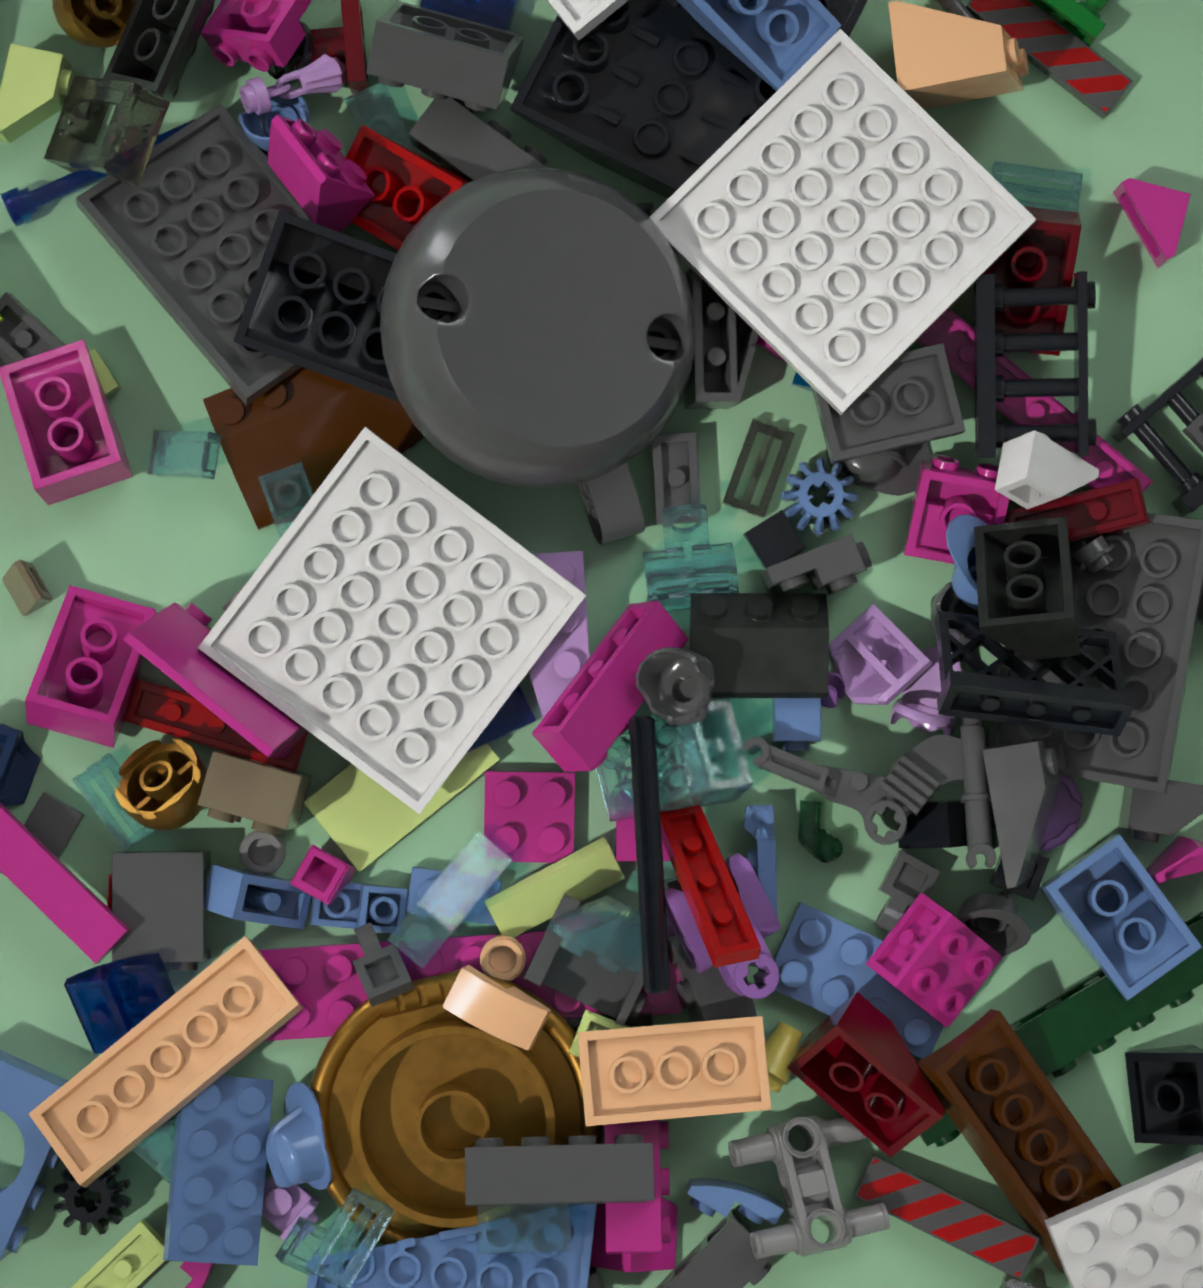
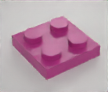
M485 771L484 862L555 863L574 853L575 773Z

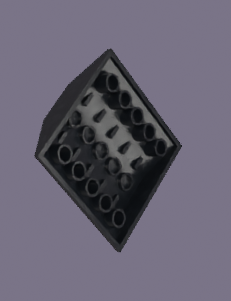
M629 0L580 40L574 36L557 15L510 110L589 160L669 198L777 91L707 32L677 0ZM868 0L819 1L842 25L839 29L850 37Z

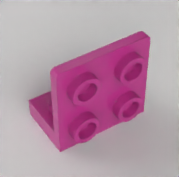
M921 892L866 962V965L943 1026L949 1027L1001 961L1002 956L954 915Z

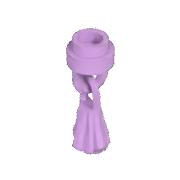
M324 54L311 64L282 75L277 79L275 85L266 87L260 77L249 79L246 81V86L239 88L242 104L247 113L255 112L257 115H261L271 111L270 99L280 96L282 99H293L304 94L316 92L336 93L345 84V65L337 57L333 58ZM299 78L301 87L290 91L292 87L290 84H286V82Z

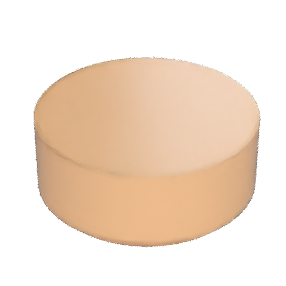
M498 935L486 942L480 954V964L484 973L507 981L518 977L523 971L526 962V953L523 945L516 938L509 935Z

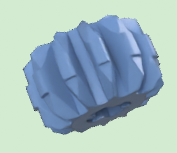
M824 458L817 459L815 473L812 472L806 462L800 463L798 468L803 479L793 474H788L785 479L788 485L797 491L787 490L781 493V500L796 502L795 505L789 507L784 512L786 517H793L800 512L803 517L798 522L797 529L803 531L808 525L809 520L814 521V535H821L823 533L824 520H826L833 532L838 531L841 526L835 514L847 520H850L854 514L851 509L842 503H854L858 500V494L843 491V489L854 483V478L847 476L839 481L836 478L842 469V465L836 463L831 468L830 473H826ZM820 487H823L828 491L825 498H831L830 504L823 502L819 507H816L810 503L813 495L808 496V490L816 492Z

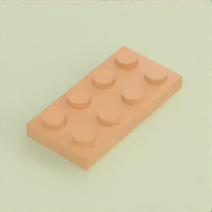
M763 1016L577 1032L585 1126L771 1110Z

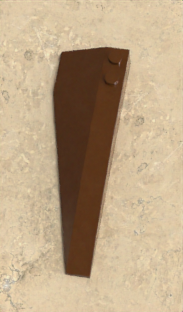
M304 367L292 373L247 406L232 388L203 399L219 443L258 530L298 515L364 427L370 429L400 453L408 448H412L424 439V435L413 424L400 402Z

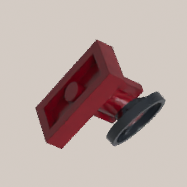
M341 0L343 27L310 30L304 22L299 20L306 35L287 65L280 67L279 72L271 65L267 71L269 75L274 79H278L282 75L290 73L295 66L296 70L301 69L326 54L333 58L337 57L345 65L347 80L352 94L369 93L361 1Z

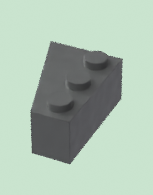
M690 268L685 275L694 304L696 340L691 375L685 389V409H730L741 401L759 335Z

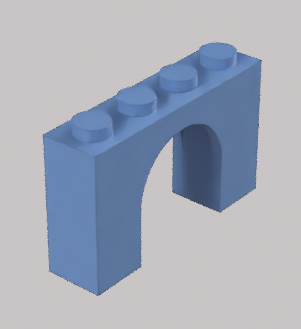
M0 1050V1111L8 1115L18 1126L23 1137L25 1154L22 1168L11 1185L0 1189V1261L9 1255L10 1252L16 1254L21 1248L29 1229L23 1226L29 1210L35 1212L38 1209L47 1191V1186L41 1184L48 1168L54 1170L61 1160L31 1119L29 1113L68 1082L64 1078Z

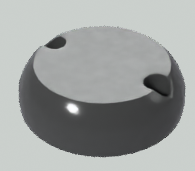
M526 167L493 173L469 182L445 196L419 220L397 252L386 279L381 304L380 332L383 356L389 379L399 402L413 424L435 448L469 472L493 482L514 487L544 489L571 486L607 474L635 457L659 435L679 405L691 375L695 354L696 322L691 291L679 258L665 235L647 213L613 187L590 176L565 169ZM422 309L440 311L441 317L434 320L423 313ZM650 348L658 349V355H655Z

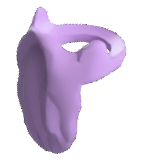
M937 646L923 651V654L932 662V665L903 691L902 698L895 701L892 706L890 723L895 724L900 718H906L914 728L927 732L942 729L944 735L952 736L957 723L956 717L938 715L937 699L941 692L938 650ZM959 661L953 665V671H961Z

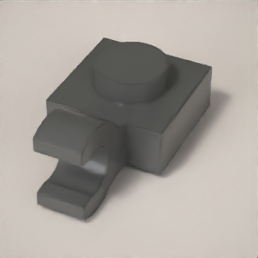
M898 850L878 888L880 892L890 897L879 912L874 925L890 933L903 916L907 906L910 907L921 892L928 897L941 871L902 850Z
M371 922L354 929L364 957L352 962L371 1006H376L414 989L396 944L394 943L382 948Z

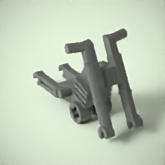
M962 717L960 738L943 734L925 739L900 756L885 777L821 766L769 745L767 741L760 737H751L743 744V749L750 755H754L757 751L761 750V754L753 759V764L759 769H764L814 790L831 802L857 810L863 817L864 827L870 838L882 845H892L900 841L907 831V818L911 814L917 817L936 791L948 783L963 781L964 795H961V803H965L968 849L966 864L968 868L973 869L977 865V854L985 856V865L988 868H991L996 863V853L993 849L991 796L982 751L987 749L983 720ZM887 810L895 813L894 820L900 826L897 833L887 831L885 836L882 837L876 834L878 827L872 821L875 814L884 816Z

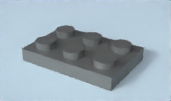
M943 343L904 352L842 415L812 388L831 464L963 434L966 431Z

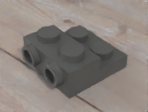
M852 534L767 567L761 574L767 592L778 588L779 593H788L805 586V583L809 582L807 578L809 575L815 592L826 588L828 594L831 595L857 583L856 575L872 567V563L862 541L855 543Z

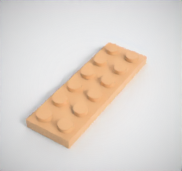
M245 936L33 1109L29 1116L77 1183L86 1188L301 1011L303 1007L253 942Z

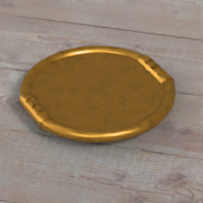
M461 969L412 981L414 989L373 1007L367 999L350 1013L328 1041L318 1060L310 1087L319 1103L326 1148L332 1167V1180L326 1189L344 1214L364 1233L379 1243L388 1245L404 1239L422 1238L439 1234L442 1231L480 1225L503 1218H516L539 1213L541 1210L572 1206H466L465 1147H475V1139L503 1138V1146H522V1138L550 1137V1145H568L569 1136H596V1144H600L602 1125L585 1126L580 1058L568 1054L576 1033L553 1007L531 991L513 982L484 974L506 989L515 986L551 1009L530 1050L522 1049L488 1034L442 1007Z

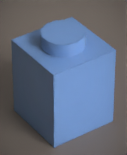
M772 698V742H783V750L810 751V742L821 741V698Z

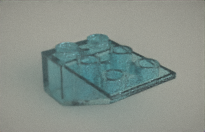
M730 699L711 701L706 718L698 723L682 726L670 725L657 715L650 716L655 720L660 812L695 805L704 807L735 802L753 785ZM628 728L616 738L607 751V758L596 768L610 822L634 818Z

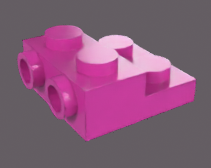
M221 0L200 33L211 48L213 57L225 66L232 67L237 61H244L263 72L268 71L271 65L285 67L306 35V32L299 23V19L312 0Z
M934 455L932 462L921 460L904 555L954 564V560L947 547L946 531L949 522L956 516L968 514L980 518L988 525L1003 524L1010 499L995 491L999 466L979 463L976 470L959 467V460L943 455Z

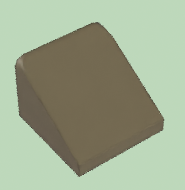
M19 559L12 564L3 576V583L23 616L29 615L52 602L50 593L32 563Z

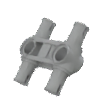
M815 1115L796 1117L790 1121L772 1124L766 1129V1133L728 1142L729 1156L734 1168L770 1160L776 1164L789 1217L788 1224L750 1233V1243L755 1259L795 1252L796 1255L803 1257L820 1254L825 1251L847 1247L852 1242V1238L890 1228L889 1215L884 1203L846 1211L842 1207L828 1152L829 1147L866 1139V1136L843 1116L823 1120ZM791 1129H797L805 1135L807 1146L804 1151H797L790 1145L788 1134ZM814 1219L822 1220L829 1229V1237L825 1243L816 1241L811 1234V1224Z

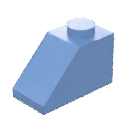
M211 864L205 888V910L231 919L303 930L311 895L291 885L292 880L258 874L246 869Z

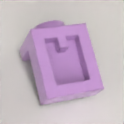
M271 1175L264 1185L262 1216L282 1232L280 1238L286 1243L294 1233L302 1239L319 1218L313 1211L320 1200L302 1184L287 1188L278 1187L275 1184L273 1175Z

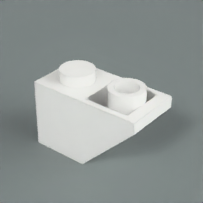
M1034 430L1003 443L995 491L1022 507L1030 509L1060 498L1099 477L1100 470L1083 460L1076 453L1070 452L1053 442L1047 435Z

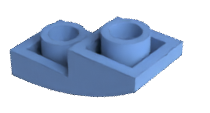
M348 882L330 906L314 897L312 898L310 924L356 929L371 922L375 932L403 934L408 889Z
M691 1178L685 1186L687 1194L692 1197L689 1203L710 1217H713L715 1212L727 1217L734 1203L737 1202L741 1204L738 1211L751 1221L761 1225L765 1219L776 1225L784 1211L781 1201L739 1183L720 1179Z

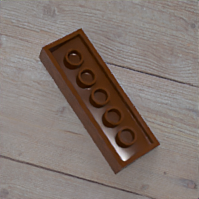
M990 1009L967 1030L940 1049L918 1061L917 1064L956 1127L1030 1231L1039 1236L1040 1245L1059 1272L1065 1274L1044 1220L1120 1188L1122 1185L1000 1011Z

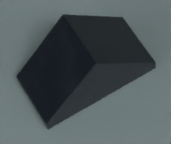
M961 800L928 801L917 817L911 814L907 818V831L903 838L898 841V848H952L967 846L965 803H961Z

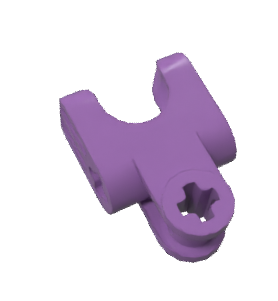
M735 853L728 857L725 863L760 943L761 951L759 959L721 966L718 969L732 992L748 998L761 999L770 995L779 982L777 964L764 938L779 931L781 927L778 917L748 859ZM668 889L665 891L666 916L689 961L698 973H702L713 967L712 961L684 893L677 889ZM747 966L758 967V972L753 975L755 983L744 981V977L749 974Z

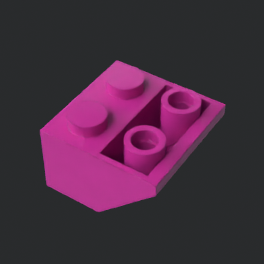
M277 114L271 120L267 163L313 223L341 233L375 197L374 193L365 183L367 175L356 163L344 157L340 151L343 147L342 143L329 130L323 128L321 131H318L302 119L298 118L296 121Z

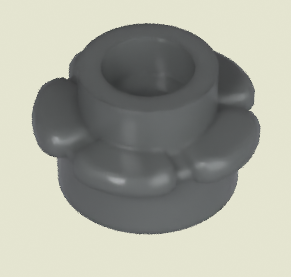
M1099 536L1071 555L1079 566L1075 570L1081 572L1086 568L1090 575L1094 574L1113 561L1108 552L1115 548L1114 544L1109 546L1103 536Z

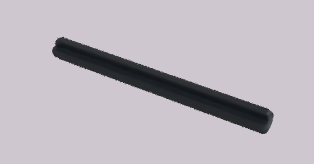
M636 716L629 720L643 982L646 993L658 994L666 993L670 990L656 732L653 717Z

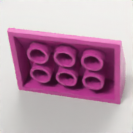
M174 602L126 634L123 638L126 643L267 757L287 758L296 744L307 733L308 730L198 649L199 645L212 630L208 626L212 618L192 602L187 608Z

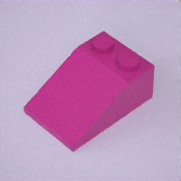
M84 339L0 367L1 381L34 490L48 506L133 477L119 430Z
M70 585L25 699L27 724L114 748L144 657L126 643L123 638L129 631L156 615V609Z

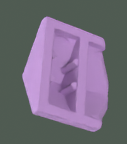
M874 603L829 644L835 673L843 676L845 694L855 704L888 705L932 665V662Z

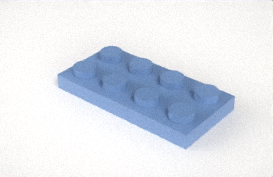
M799 902L774 956V961L779 971V982L775 990L829 1016L858 992L893 1022L911 1054L922 1059L930 1055L944 1026L866 965V962L883 940Z
M221 1076L177 1112L163 1260L258 1265L267 1163L266 1140L270 1129L274 1080Z

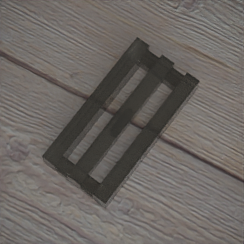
M753 418L722 504L764 519L795 433L780 430L776 426L766 425ZM757 432L766 436L743 499L739 500L734 498L755 437ZM774 438L781 440L782 443L759 506L750 504Z

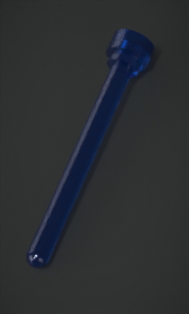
M196 119L31 191L28 187L22 190L15 187L1 193L2 200L13 223L17 227L33 220L32 215L39 212L38 207L110 176Z

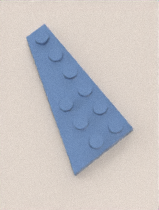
M577 1204L558 1209L556 1207L521 1217H508L480 1225L442 1231L439 1234L422 1238H409L370 1249L362 1248L311 1259L307 1288H588L597 1204Z

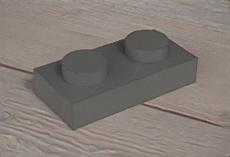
M697 433L659 434L652 441L656 525L701 523Z

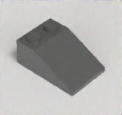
M1053 736L1003 743L982 750L1007 889L1019 886L1033 875L1061 782L1059 772H1065L1066 766L1061 745H1054Z

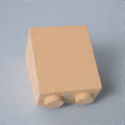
M901 1L888 2L897 84L923 109L1023 91L1022 76L1029 74L1026 51L1024 48L1019 49L1017 39L1011 38L1001 25Z

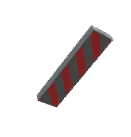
M970 0L966 5V8L975 19L1001 25L1011 38L1017 39L1019 49H1025L1029 62L1102 119L1133 82V80L1031 0Z
M873 1154L854 1194V1197L870 1205L884 1203L888 1214L1021 1280L1040 1239L1039 1236Z

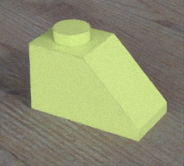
M10 43L0 87L1 141L11 143L63 109L65 97L72 95L75 86V71L72 70L71 64L63 54Z

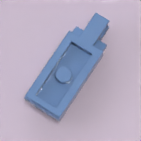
M749 805L745 807L743 828L755 839V849H747V859L778 917L773 805Z

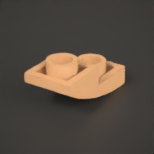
M470 965L461 968L442 1006L447 1011L484 1032L525 1050L532 1049L551 1012V1009L515 986L506 989Z

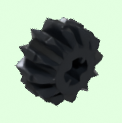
M115 1164L86 1188L77 1183L67 1167L61 1172L65 1183L55 1185L53 1193L65 1198L54 1205L55 1212L67 1210L70 1214L63 1222L64 1227L69 1228L78 1220L80 1221V1235H87L92 1225L101 1235L108 1231L109 1222L118 1225L124 1219L122 1212L118 1208H128L132 1200L128 1196L119 1194V1192L129 1188L131 1183L129 1179L117 1182L114 1178L121 1170L120 1165ZM88 1189L91 1192L99 1191L101 1198L96 1203L93 1199H85L84 1193Z

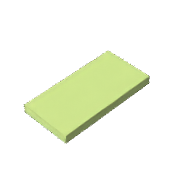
M480 735L420 814L353 764H350L303 803L360 873L501 759Z

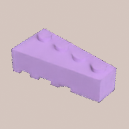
M583 551L534 554L586 594ZM586 597L528 671L543 718L589 658Z

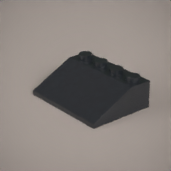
M279 210L233 342L399 402L389 379L383 356L380 332L381 304L386 279L397 253ZM422 309L423 313L434 320L441 317L440 311Z

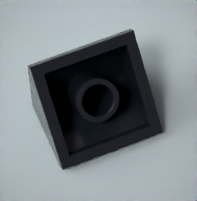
M1183 1045L1125 1052L1135 1143L1203 1145V1049L1195 1045Z

